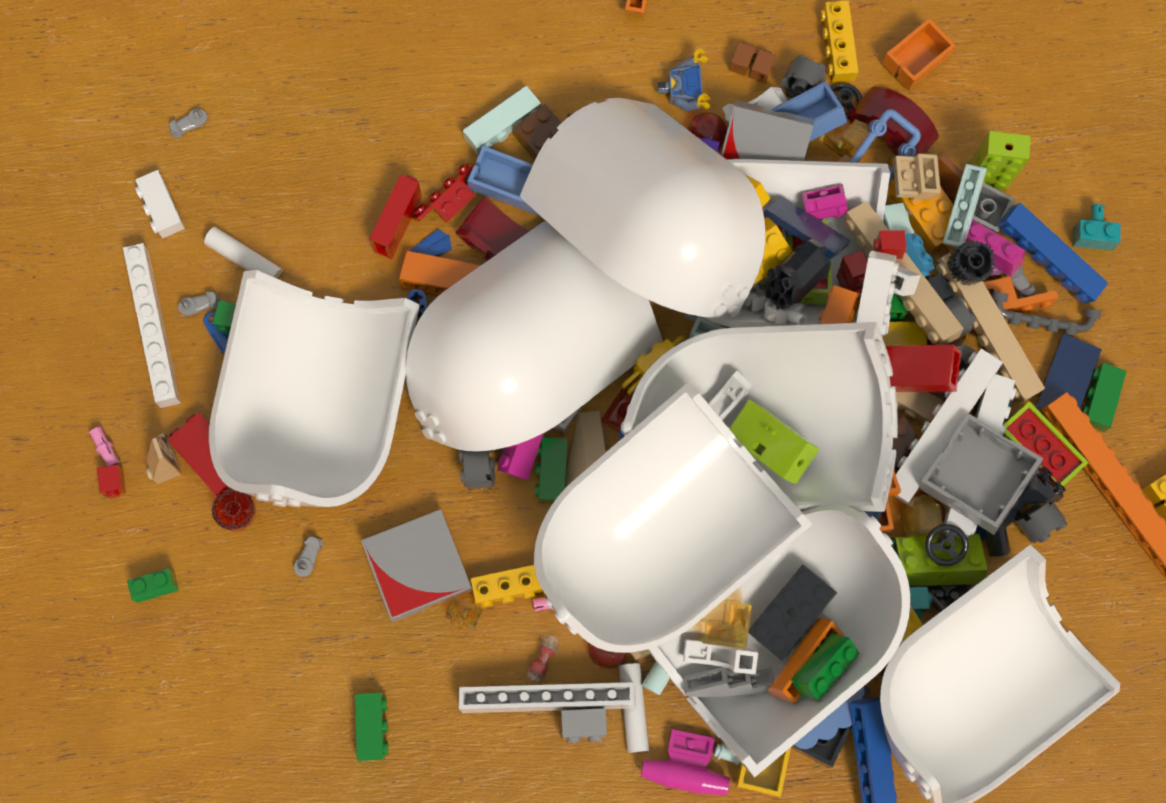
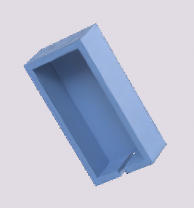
M826 81L771 109L774 112H787L814 119L809 142L847 123L843 106Z
M482 146L476 160V165H474L468 179V187L471 191L540 216L519 197L533 164Z

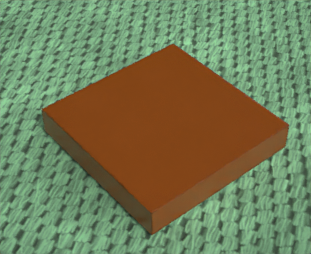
M943 155L938 160L940 186L954 203L963 172L946 155Z

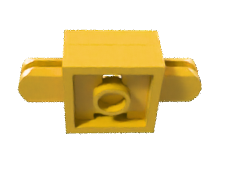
M681 335L672 343L668 339L664 342L658 341L651 348L652 351L648 355L644 353L636 360L637 364L633 367V375L622 384V388L625 390L635 383L627 391L630 396L634 394L637 385L647 370L662 355L682 343L685 337Z

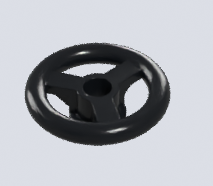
M836 83L830 87L833 92L841 89L837 94V99L849 111L854 107L851 103L853 93L857 98V103L862 99L860 91L852 84ZM845 113L846 119H850L849 113Z
M952 524L936 526L928 533L925 540V550L928 557L941 566L958 564L965 558L969 549V541L965 532ZM949 530L948 534H942L938 537L937 543H932L937 533ZM955 534H958L962 541V550L959 554L954 549ZM949 541L950 546L944 547L943 543ZM940 549L948 552L953 559H940L934 554L933 550Z

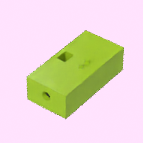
M750 399L729 428L750 454L780 477L794 484H797L820 450V448L777 416Z

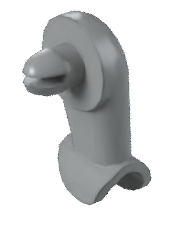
M194 109L180 120L176 121L174 119L169 124L171 135L178 139L184 132L203 126L207 121V114L202 109Z
M1020 266L1011 277L1013 286L1019 292V298L1035 295L1034 285H1030L1022 266Z
M206 292V295L182 299L179 302L178 309L181 314L192 316L208 308H217L220 298L215 292Z
M310 536L305 540V547L294 564V571L300 577L309 576L314 569L318 550H321L323 546V541L318 537Z

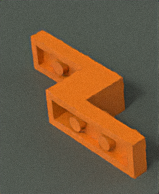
M1010 276L983 282L990 295L992 291L1009 294L1007 302H1003V309L1006 311L1028 313L1037 307L1046 309L1052 307L1053 303L1059 298L1055 290L1017 299Z

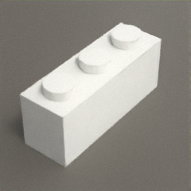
M156 170L135 179L138 187H135L139 198H143L146 203L142 205L147 216L151 215L153 219L150 224L154 233L159 232L161 237L165 238L185 229L159 171Z

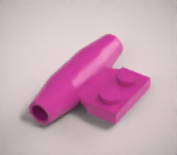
M675 729L671 730L667 751L670 760L644 759L640 776L665 787L707 795H727L730 783L729 777L705 768L711 760L715 738Z

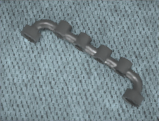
M993 291L991 294L1004 319H1008V324L1020 326L1021 322L1027 323L1026 327L1039 329V325L1046 326V331L1057 332L1059 328L1064 329V334L1076 336V332L1090 330L1094 326L1096 319L1101 318L1102 311L1085 309L1084 317H1087L1085 324L1006 311L1003 309V302H1007L1009 294Z

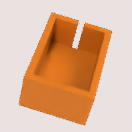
M929 18L888 51L882 64L893 75L898 74V81L909 91L952 55L956 45Z

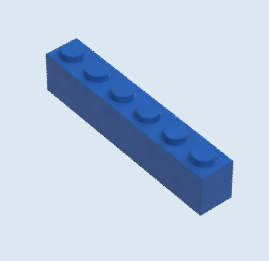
M1022 203L1011 206L997 225L1002 228L1001 230L1005 235L1013 238L1016 244L1026 250L1035 262L1040 263L1046 268V272L1049 275L1057 278L1062 287L1070 290L1079 302L1087 304L1096 301L1108 285V282Z
M867 697L849 702L862 803H897L891 749L884 729L880 699Z

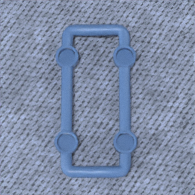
M888 109L881 115L879 120L875 119L870 122L868 127L869 134L849 160V163H858L876 136H882L886 132V122L890 117L913 135L908 143H903L899 146V156H915V146L921 138L920 131L898 112ZM892 165L891 168L889 169V171H890L889 183H890V181H891V180L893 179V177H894V167H893V165Z

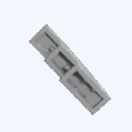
M720 667L682 677L685 696L730 697L768 691L769 686L774 681L771 667L757 670L756 674L727 672L725 667Z

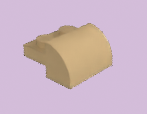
M917 154L915 157L895 156L893 158L896 197L912 198V201L931 199L941 193L937 155Z

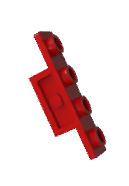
M464 163L457 169L458 173L453 178L449 177L443 182V187L439 191H434L428 197L430 200L425 205L421 204L415 209V214L412 218L415 221H421L434 209L444 222H448L475 196L463 181L472 172L474 163Z

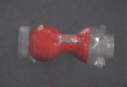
M549 634L546 637H541L542 641L539 644L540 656L533 660L525 670L527 671L525 677L539 684L542 679L545 680L546 678L545 675L548 670L547 659L553 656L558 648L560 649L561 647L558 644L559 639Z

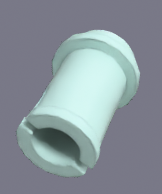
M724 743L716 744L713 756L717 757V760L721 758L736 765L740 763Z

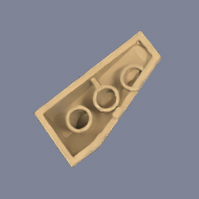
M600 411L579 413L566 471L567 486L606 453Z
M164 432L151 440L146 460L148 468H146L147 475L150 480L153 479L157 484L182 475L172 446L167 441L168 436Z

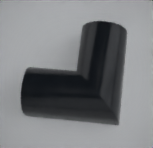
M1012 508L994 535L984 529L990 556L999 557L1010 553L1006 527L1019 518L1020 510Z
M970 584L950 585L949 587L945 585L916 586L928 588V592L932 596V605L939 613L973 588Z

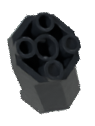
M810 239L797 245L778 266L768 270L764 289L766 298L770 299L780 309H786L799 303L821 280L828 278L831 261L829 257L826 258L824 252H827L826 247L815 239Z
M1045 466L1039 467L1012 508L1022 510L1027 504L1059 502L1064 497L1063 493L1066 489L1061 483L1055 482L1051 477L1053 474Z

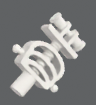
M762 289L751 292L744 302L745 306L752 304L751 311L753 312L765 308L764 318L769 322L781 325L790 321L795 325H805L807 317L801 314V310L804 309L803 303H797L789 308L780 309L770 299L766 298Z

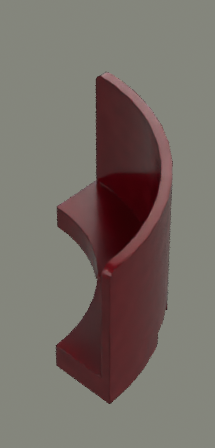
M871 88L849 112L854 129L869 132L868 127L871 121L879 120L881 115L888 109L895 110L920 131L921 138L915 146V156L917 154H924L939 137L931 119L915 102L887 88ZM890 117L886 122L887 130L882 137L887 140L885 143L897 156L899 146L903 143H908L913 135Z
M483 197L456 231V235L473 250L478 248L486 255L484 259L488 261L529 231L502 213L488 198Z

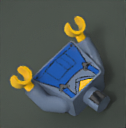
M697 49L694 56L669 71L668 81L657 82L658 94L669 93L670 104L685 112L700 109L701 107L704 109H709L710 104L705 102L711 100V98L707 94H703L701 66L698 65V62H707L708 58L706 56L701 57L706 51Z

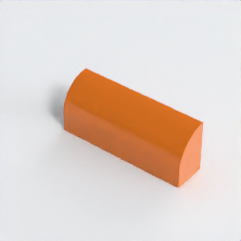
M407 251L399 277L400 289L410 291L419 289L425 294L439 296L481 265Z
M818 618L769 686L768 691L772 697L792 704L798 701L801 695L791 682L793 676L832 633L844 635L832 620Z

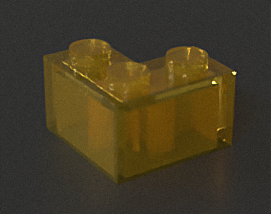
M857 119L851 125L847 121V123L822 135L819 141L839 156L843 157L847 154L852 158L869 134V126L864 122H859Z
M725 599L723 621L702 618L699 641L709 645L747 648L752 605L747 601Z

